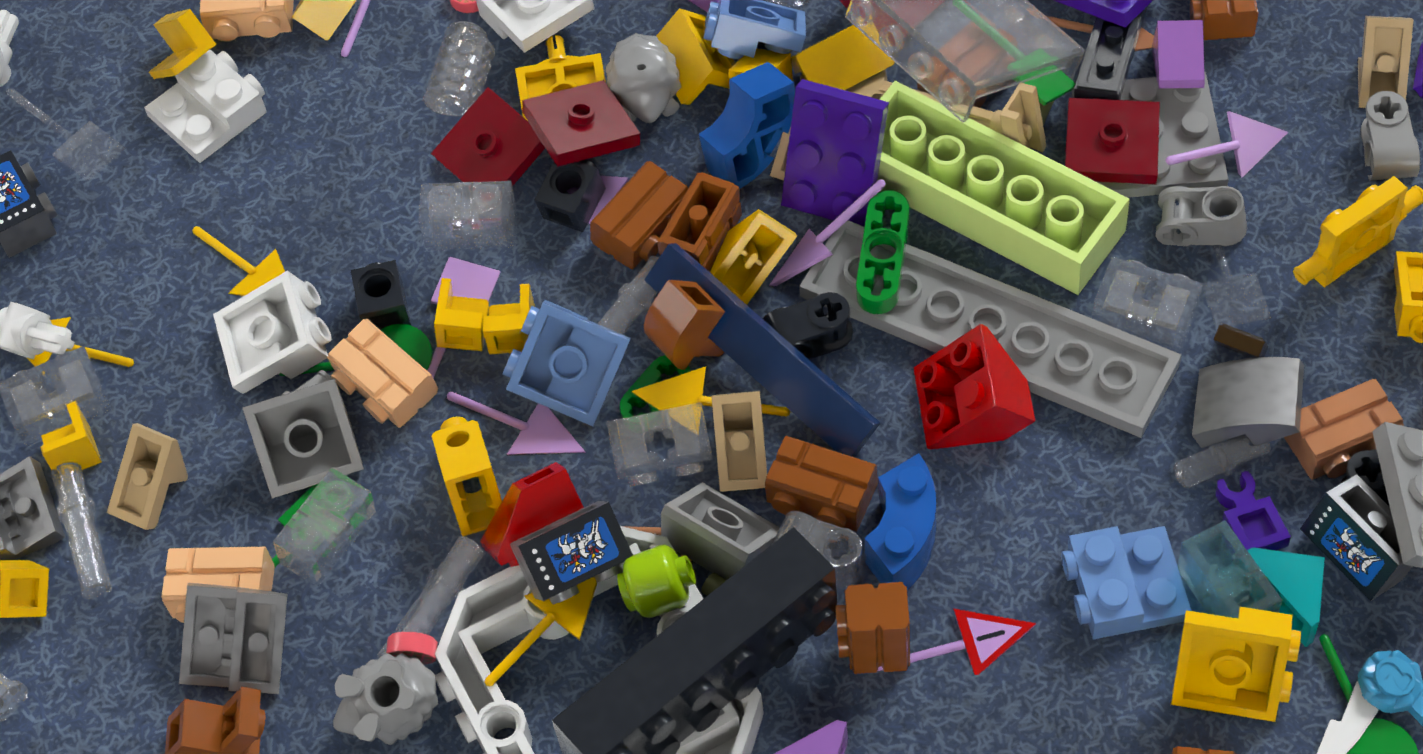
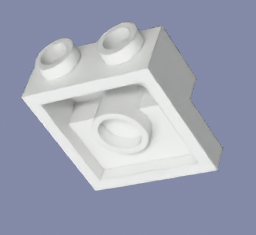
M476 0L480 16L503 40L509 36L524 53L594 10L593 0Z
M211 50L177 74L175 77L178 83L144 107L148 117L199 163L267 113L262 100L265 92L257 79L251 74L242 78L237 73V65L225 51H221L216 55Z
M287 270L213 314L229 377L234 389L244 394L280 372L292 379L327 359L328 353L325 344L329 343L332 337L327 325L316 315L315 308L321 305V299L317 290L310 282L301 281Z

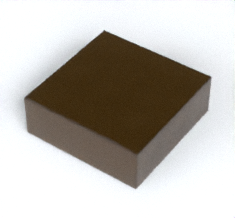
M1224 323L1219 325L1213 339L1217 345L1250 358L1265 357L1268 350V345L1263 338Z

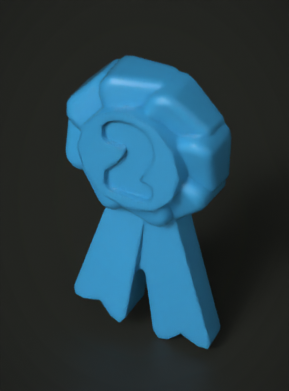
M1399 650L1374 652L1364 662L1357 675L1362 696L1368 703L1384 713L1408 711L1423 726V680L1419 664L1413 662Z

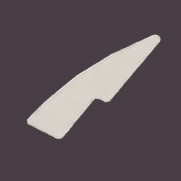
M1358 681L1342 720H1330L1317 754H1346L1360 739L1379 709L1364 699Z

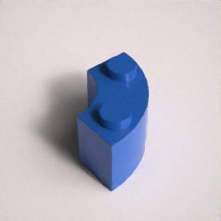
M769 62L729 79L730 95L724 111L713 125L699 133L707 170L712 176L732 182L739 189L754 180L768 167L774 159L770 154L777 145L782 133L788 134L791 127L795 97L794 82Z
M919 453L878 477L879 505L884 515L879 525L865 537L866 565L880 583L903 582L907 586V590L916 582L926 568L931 557L936 535L935 486L931 473Z

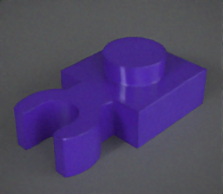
M1248 471L1241 472L1239 483L1243 491L1240 492L1229 490L1224 479L1217 481V500L1222 506L1230 509L1224 511L1222 522L1241 560H1243L1244 552L1252 547L1276 551L1289 546L1291 536L1270 496L1259 500L1255 499V480Z

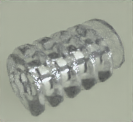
M466 21L453 22L447 26L439 49L440 52L437 55L435 66L430 75L431 79L427 84L426 93L422 99L429 109L441 115L462 117L483 93L481 88L486 84V75L492 66L490 61L493 60L496 53L494 46L488 40L487 33L475 23Z

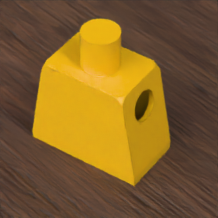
M451 417L442 423L440 430L432 434V440L463 537L487 529L502 503V499L478 421H467L463 417ZM478 476L481 489L475 493H466L462 481Z

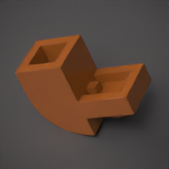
M668 280L646 314L644 320L646 336L681 370H685L694 357H719L725 353L708 338L725 311L697 282Z
M241 686L224 706L184 699L168 717L165 754H259L260 737L263 733L266 719L265 711L260 709L261 690Z

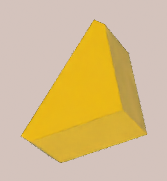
M758 209L727 232L710 273L747 305L796 239L797 234Z

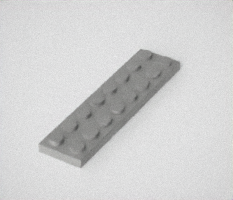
M846 221L830 236L825 244L833 255L813 265L799 286L800 297L807 300L822 293H838L848 301L851 318L935 353L974 327L983 324L989 328L1028 380L1031 393L1142 438L1181 362L1182 354L906 244L899 299L896 306L884 314L868 313L859 306L856 294V280L865 227L851 221ZM881 244L875 246L870 253L877 259H888L896 253V250L890 245ZM875 274V286L871 294L878 296L883 289V276Z

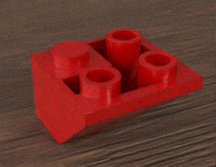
M983 324L974 327L913 368L927 449L1004 441L1035 422L1028 380L989 328Z
M555 462L512 483L480 540L485 551L501 566L507 563L511 567L519 565L510 543L584 508L566 468Z

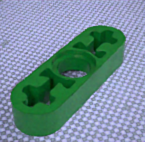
M896 191L879 192L868 203L856 280V294L859 306L871 314H884L891 311L899 299L909 228V203L905 196ZM889 209L894 210L891 219V229L883 228V215ZM886 244L892 246L896 253L888 259H877L871 255L870 251L877 245ZM875 274L883 276V289L878 296L871 294L875 286Z

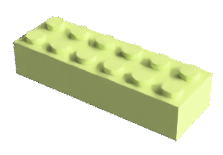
M894 81L879 99L889 102L878 180H884L886 185L880 192L890 190L901 193L908 200L910 208L1076 295H1079L1125 233L1129 198L897 81Z

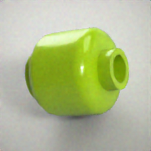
M659 545L626 559L623 564V572L617 575V581L621 596L628 610L631 612L637 610L640 615L646 618H653L685 606L689 600V586L696 584V577L692 564L686 555L678 557L670 546Z

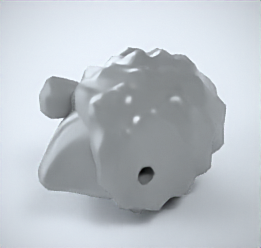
M638 33L617 42L616 48L610 55V62L606 65V84L632 122L637 117L645 123H652L656 121L661 113L667 117L675 114L680 106L673 96L681 88V83L679 81L680 74L676 66V58L669 52L668 47L662 44L657 36Z
M386 653L378 660L372 659L366 665L354 669L352 676L339 675L335 683V693L343 699L333 719V727L339 732L355 735L360 740L369 742L378 738L385 744L393 745L397 740L406 739L410 733L418 732L422 728L424 721L431 717L433 708L438 705L435 674L426 668L416 656L408 657L401 653L394 657Z

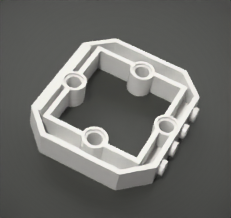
M620 526L633 555L659 545H668L673 549L665 536ZM519 565L510 566L458 593L435 652L442 671L435 675L436 683L447 703L454 699L457 700L462 713L455 716L456 721L468 743L476 739L478 740L484 752L483 754H534L531 748L532 736L524 711L517 704L505 700L497 683L490 687L485 685V678L491 672L481 655L533 629L546 616L544 612H541L540 609L524 597L532 592ZM617 575L598 582L593 597L618 585ZM695 584L689 586L690 595L685 606L659 615L661 619L657 626V636L703 600ZM554 621L540 637L555 640L566 636L569 632ZM756 687L745 698L741 700L735 698L720 710L719 717L709 728L702 732L695 730L680 743V748L676 754H751L764 714L762 697L758 688ZM501 729H515L514 733L508 738H493Z

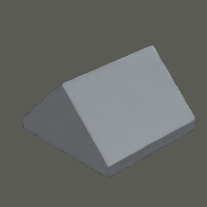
M335 378L243 407L272 498L364 469L352 425Z
M703 482L665 504L661 512V536L667 537L673 549L726 580L777 541L784 532L783 529Z

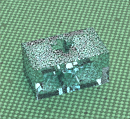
M1226 520L1182 542L1178 561L1180 575L1207 614L1238 618L1240 607L1279 613L1282 603L1281 597Z

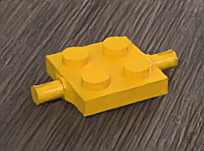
M555 35L557 49L554 48L552 36L547 38L546 46L549 59L536 65L515 68L521 109L522 100L602 80L606 82L601 53L581 57L566 56L564 39L561 36Z
M1393 176L1380 186L1371 185L1365 189L1357 201L1345 210L1337 209L1330 213L1320 226L1319 244L1313 256L1299 266L1294 267L1293 274L1297 281L1306 285L1314 278L1323 287H1326L1394 239L1396 229L1401 220L1405 219L1407 214L1423 204L1422 188L1414 185L1407 191V187Z

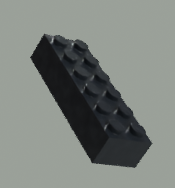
M794 527L552 719L562 754H676L680 748V743L695 730L702 732L709 728L718 718L720 710L735 698L741 700L748 696L758 685L760 677L774 666L780 668L786 665L797 653L799 645L812 635L815 637L822 635L833 625L836 620L837 605L835 567Z

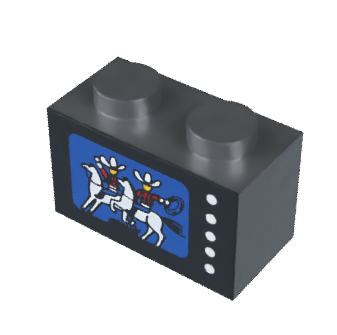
M11 150L0 155V243L9 258L56 235L57 232L50 219L58 216L46 193L44 192L37 196L33 190L41 185L29 163L20 166Z
M1357 474L1326 492L1300 528L1370 601L1399 583L1413 567L1403 564L1390 507Z
M597 501L510 543L534 598L542 601L550 599L552 604L567 600L579 593L577 585L592 577H595L596 582H601L623 571L621 563L633 556L610 503L605 501Z

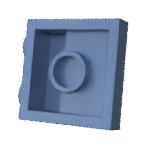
M719 0L718 3L711 1L705 20L703 39L712 41L711 47L718 48V52L721 55L732 59H740L744 55L754 58L758 41L765 43L767 49L777 53L789 54L791 50L802 52L806 38L805 11L763 0Z
M544 300L540 309L531 306L521 329V332L529 335L522 352L513 349L502 375L510 378L506 390L590 426H594L631 338L589 321L585 316Z
M1118 526L1069 536L1068 550L1061 552L1062 566L1067 581L1076 580L1079 594L1074 595L1077 619L1080 625H1089L1093 640L1184 622L1186 610L1191 611V607L1165 526L1121 535Z

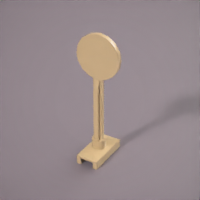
M885 69L846 89V91L880 99L892 83L887 81ZM801 74L800 81L805 79L803 74ZM1020 82L1003 110L995 112L913 89L1028 148H1033L1043 153L1047 146L1037 87Z

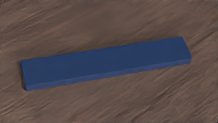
M677 243L668 244L644 281L658 293H660L668 280L697 282L725 311L708 338L836 452L855 457L880 425V422Z

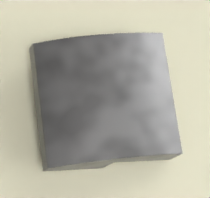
M1258 357L1223 362L1199 369L1192 436L1199 446L1204 448L1243 434L1247 435L1254 446H1258L1300 432L1304 364L1299 358Z
M29 456L1 473L0 560H16L65 538L40 462Z
M188 583L179 684L229 687L228 691H238L242 686L261 690V693L279 694L287 594L241 587Z

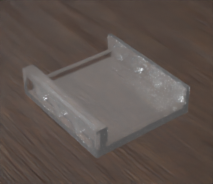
M851 0L845 18L962 123L968 120L977 98L1059 70L1073 80L1086 51L1027 0Z

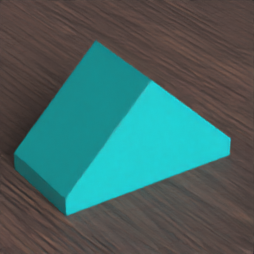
M1250 548L1244 552L1240 575L1273 612L1292 615V630L1301 631L1300 642L1307 647L1314 642L1320 621L1325 557Z

